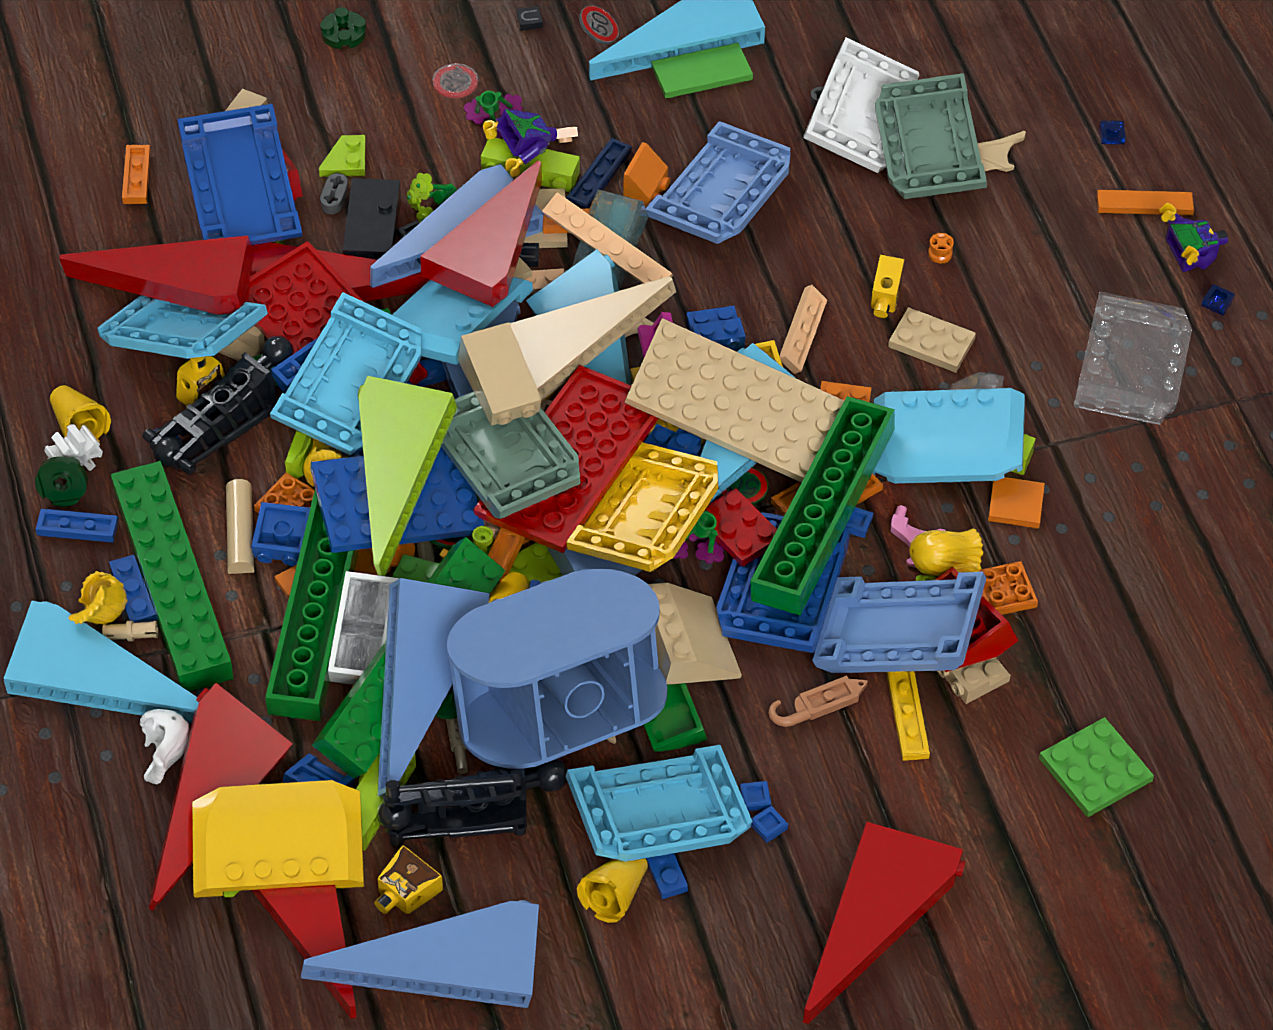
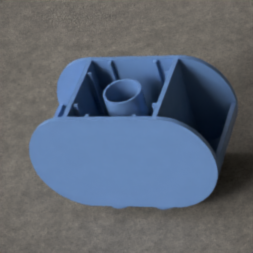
M611 569L580 570L542 582L537 586L502 599H496L471 610L460 618L448 635L447 650L459 732L465 747L478 759L494 766L510 769L530 768L629 731L654 719L664 708L668 691L665 677L658 665L655 627L659 621L660 607L653 589L640 578L626 572Z

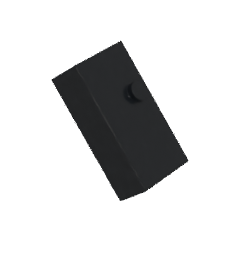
M352 178L343 254L378 260L396 244L401 204L400 180Z

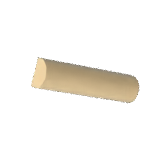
M234 479L226 484L228 574L254 573V555L251 548L253 541L252 486L247 480Z

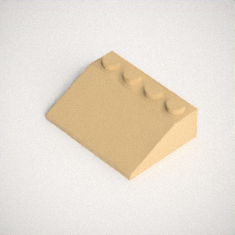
M670 583L648 584L655 592L659 601L660 617L655 627L658 665L665 677L666 683L678 684L741 678L742 674L728 638L722 635L717 610L712 597Z

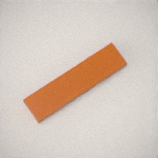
M1097 190L1096 194L1098 213L1163 215L1159 209L1165 203L1172 204L1178 215H1193L1194 212L1192 192Z

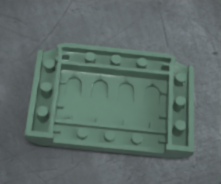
M964 73L883 84L881 94L875 102V112L888 180L894 189L904 199L987 188V180L980 158Z
M474 392L455 399L457 410L441 447L495 518H504L580 484L578 454L541 407L540 411L531 417H519L505 425L496 424L491 426Z

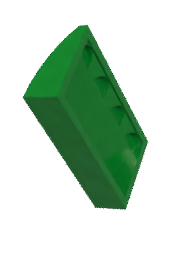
M667 684L668 693L664 708L654 719L644 724L654 752L675 750L708 740L686 684Z

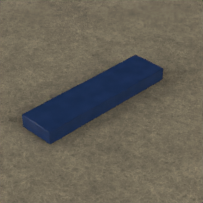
M611 138L566 199L580 209H589L593 199L598 198L631 154L632 146Z

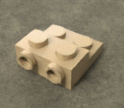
M996 657L948 672L944 670L937 671L941 677L946 678L954 694L958 697L960 696L965 704L1009 682L1011 676Z

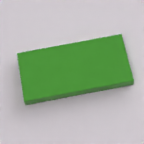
M739 43L651 61V68L665 99L753 80V73Z

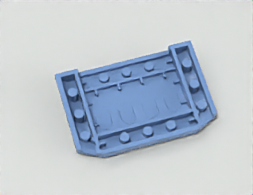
M720 121L707 135L708 143L663 196L657 194L645 209L646 216L716 244L741 233L789 174L791 156L790 147Z

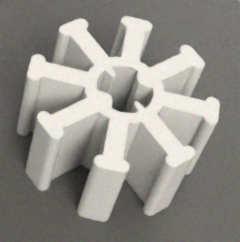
M75 424L67 426L68 432L65 438L58 432L51 437L56 445L45 447L48 459L58 456L74 457L80 461L81 466L84 465L91 471L96 466L91 459L102 457L103 451L99 447L100 443L85 425L80 430H78Z

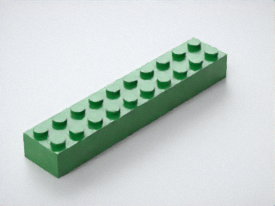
M849 396L846 397L750 581L751 601L801 616L895 430V409Z
M161 461L111 474L114 494L155 610L157 622L178 684L191 692L215 685V683L219 684L234 679L226 645Z
M316 490L314 491L265 699L268 715L321 721L330 682L328 667L346 571H355L359 550L331 553Z
M465 537L451 547L427 583L490 594L506 570ZM386 641L312 744L314 748L354 779L366 773L380 753Z

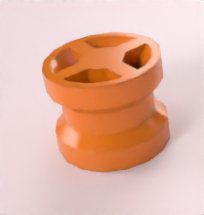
M945 233L934 234L930 239L929 258L935 263H946L952 257L953 238Z

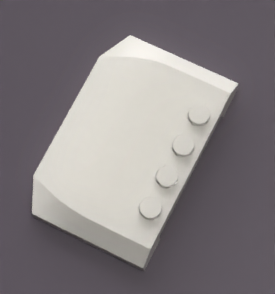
M845 38L803 138L879 173L886 168L875 112V102L881 94L883 84L918 80L919 72L849 38Z

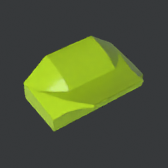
M297 430L285 461L286 473L298 479L304 475L303 465L313 442L310 436Z

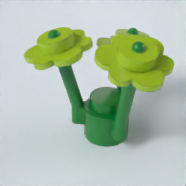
M417 174V179L412 181L410 189L407 191V201L411 204L412 208L416 211L419 210L417 213L419 223L433 212L431 207H420L421 199L427 200L433 197L434 201L441 205L457 191L452 183L445 185L431 184L432 177L430 174Z

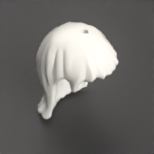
M167 709L150 710L140 718L142 731L146 734L145 747H148L151 743L156 745V751L153 755L154 760L144 774V780L157 785L161 783L168 768L185 753L190 733L188 722L180 714Z

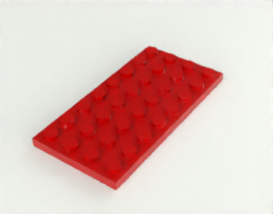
M307 241L250 276L245 302L266 305L268 314L255 326L267 339L280 335L288 338L293 345L294 353H296L320 336L342 292L361 301L363 300ZM419 362L409 378L413 385L428 377L427 370Z
M579 365L549 405L545 414L578 454L580 484L501 519L495 518L482 500H480L473 509L474 515L564 554L567 549V541L578 525L583 526L659 418L624 403L631 385Z

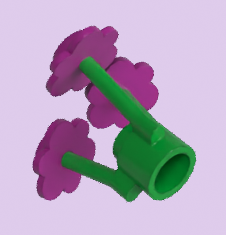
M485 91L473 99L471 103L469 102L464 105V111L467 113L466 119L469 121L473 120L475 124L480 125L484 119H488L490 116L492 121L497 122L495 112L498 109L501 110V116L504 109L522 111V98L519 95L512 96L511 94H507L503 98L500 92ZM497 129V137L495 138L501 139L502 136Z
M704 511L687 538L694 542L697 539L704 540L709 537V540L705 543L698 544V550L695 555L699 560H704L707 564H711L713 561L721 562L724 559V548L715 541L718 534L715 530L717 520L714 515ZM683 542L674 559L678 557L681 559L687 558L688 545L686 542Z

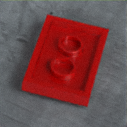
M736 488L710 503L704 510L714 515L717 520L715 530L718 534L715 540L742 567L766 552L777 531V528Z

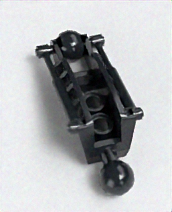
M280 335L267 339L263 344V356L257 361L246 352L243 353L239 362L234 367L231 366L228 369V373L221 380H217L214 383L215 386L207 393H202L200 399L189 404L178 416H175L157 430L153 431L151 428L145 430L142 438L150 444L154 459L161 461L163 467H174L175 469H181L187 475H191L195 472L197 463L223 445L227 446L268 418L276 405L275 383L269 369L293 355L294 348L288 338ZM219 415V417H217L215 420L211 421V419H213L215 416ZM190 433L194 437L185 446L179 438H176L179 434L185 436ZM199 451L202 452L201 454L193 458Z
M554 759L536 766L535 771L525 773V768L510 769L496 766L494 770L487 772L482 770L476 771L475 775L467 777L459 775L456 776V779L444 781L436 779V782L417 783L416 785L399 786L398 781L390 780L385 784L386 794L383 797V802L378 806L377 817L379 823L386 828V832L390 836V844L394 847L403 845L404 840L443 836L455 838L501 833H514L517 836H522L526 833L527 827L526 789L537 786L546 792H556L562 789L567 783V766L562 761ZM417 803L418 813L412 814L410 805ZM421 829L424 830V831H421V832H413V831H417V830H421Z

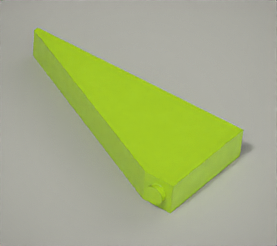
M367 376L364 384L359 387L358 399L373 561L378 576H385L456 413L457 405L453 393Z

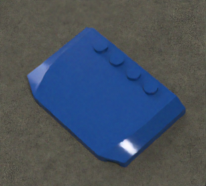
M761 513L778 529L784 516ZM845 527L801 616L751 601L750 581L764 554L743 567L733 558L716 607L722 635L729 638L813 653L816 650L835 584L848 550L850 528Z

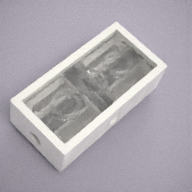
M346 571L328 667L330 682L355 685L386 641L389 585L399 578Z

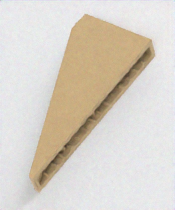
M668 276L510 323L541 401L566 382L579 365H587L676 293L673 279Z

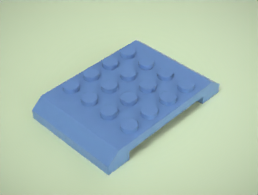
M983 572L958 573L956 580L865 583L862 577H838L812 661L817 668L830 673L955 670L964 663L986 577Z

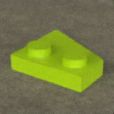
M341 135L320 165L319 176L328 177L336 173L345 176H365V135Z

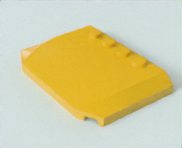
M642 442L584 527L581 525L576 527L567 541L568 550L648 572L653 571L674 558L719 489L717 461Z
M333 780L219 787L192 802L194 897L223 896V892L319 885H335L336 888L364 887L361 794L356 789Z

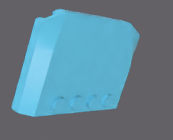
M513 277L508 295L494 307H491L429 280L393 316L421 328V356L457 365L459 363L461 336L483 330L513 300L521 303L533 291V286L530 281Z
M342 292L331 311L329 321L285 394L282 393L271 411V418L348 455H352L363 447L358 399L359 387L364 384L367 376L407 383L421 359V328Z
M141 295L97 329L99 336L110 346L182 358H195L216 355L224 347L233 343L261 321L268 313L264 304L245 302L243 306L232 314L217 315Z
M1012 388L885 392L874 399V404L895 409V430L873 471L874 475L877 473L885 476L887 481L892 483L997 481L1005 478L1004 474L1017 469V472L1023 470L1025 394Z
M721 745L697 748L692 756L595 771L594 766L570 769L566 773V779L595 855L627 862L729 844L748 830L752 824V819Z

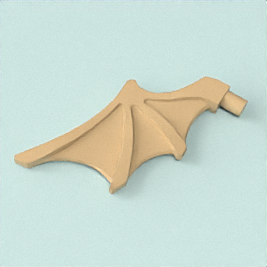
M1022 131L998 140L977 143L985 172L995 169L1005 172L1014 170V165L1008 162V152L1014 144L1025 139L1026 132Z

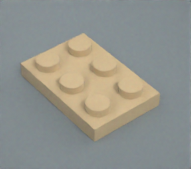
M908 307L891 336L888 347L956 373L974 342L976 333Z

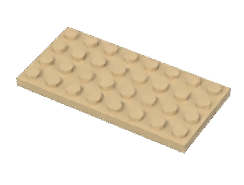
M662 318L624 403L802 483L844 400Z

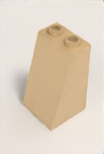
M509 322L461 336L458 361L491 426L496 424L505 425L519 417L528 418L540 411L541 397Z

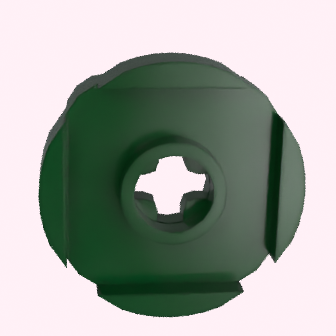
M344 7L337 8L335 12L327 15L320 23L322 39L328 46L336 49H342V46L349 45V48L356 47L366 37V21L359 14L348 11Z
M58 456L43 461L35 478V487L38 494L43 499L46 497L48 500L53 501V505L60 507L76 504L84 495L88 486L87 473L80 465V461L74 457ZM58 477L65 478L67 481L65 486H62L60 482H56L55 480H57Z

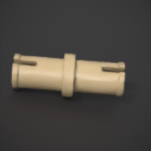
M132 620L127 621L125 624H103L102 633L110 640L127 639L128 642H134L135 639L158 638V627H156L158 624L157 621L134 623Z

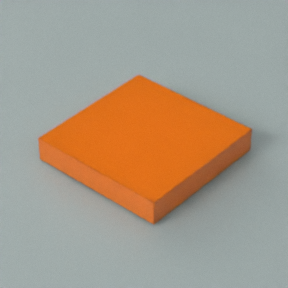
M1007 477L993 481L988 521L1039 528L1045 483Z

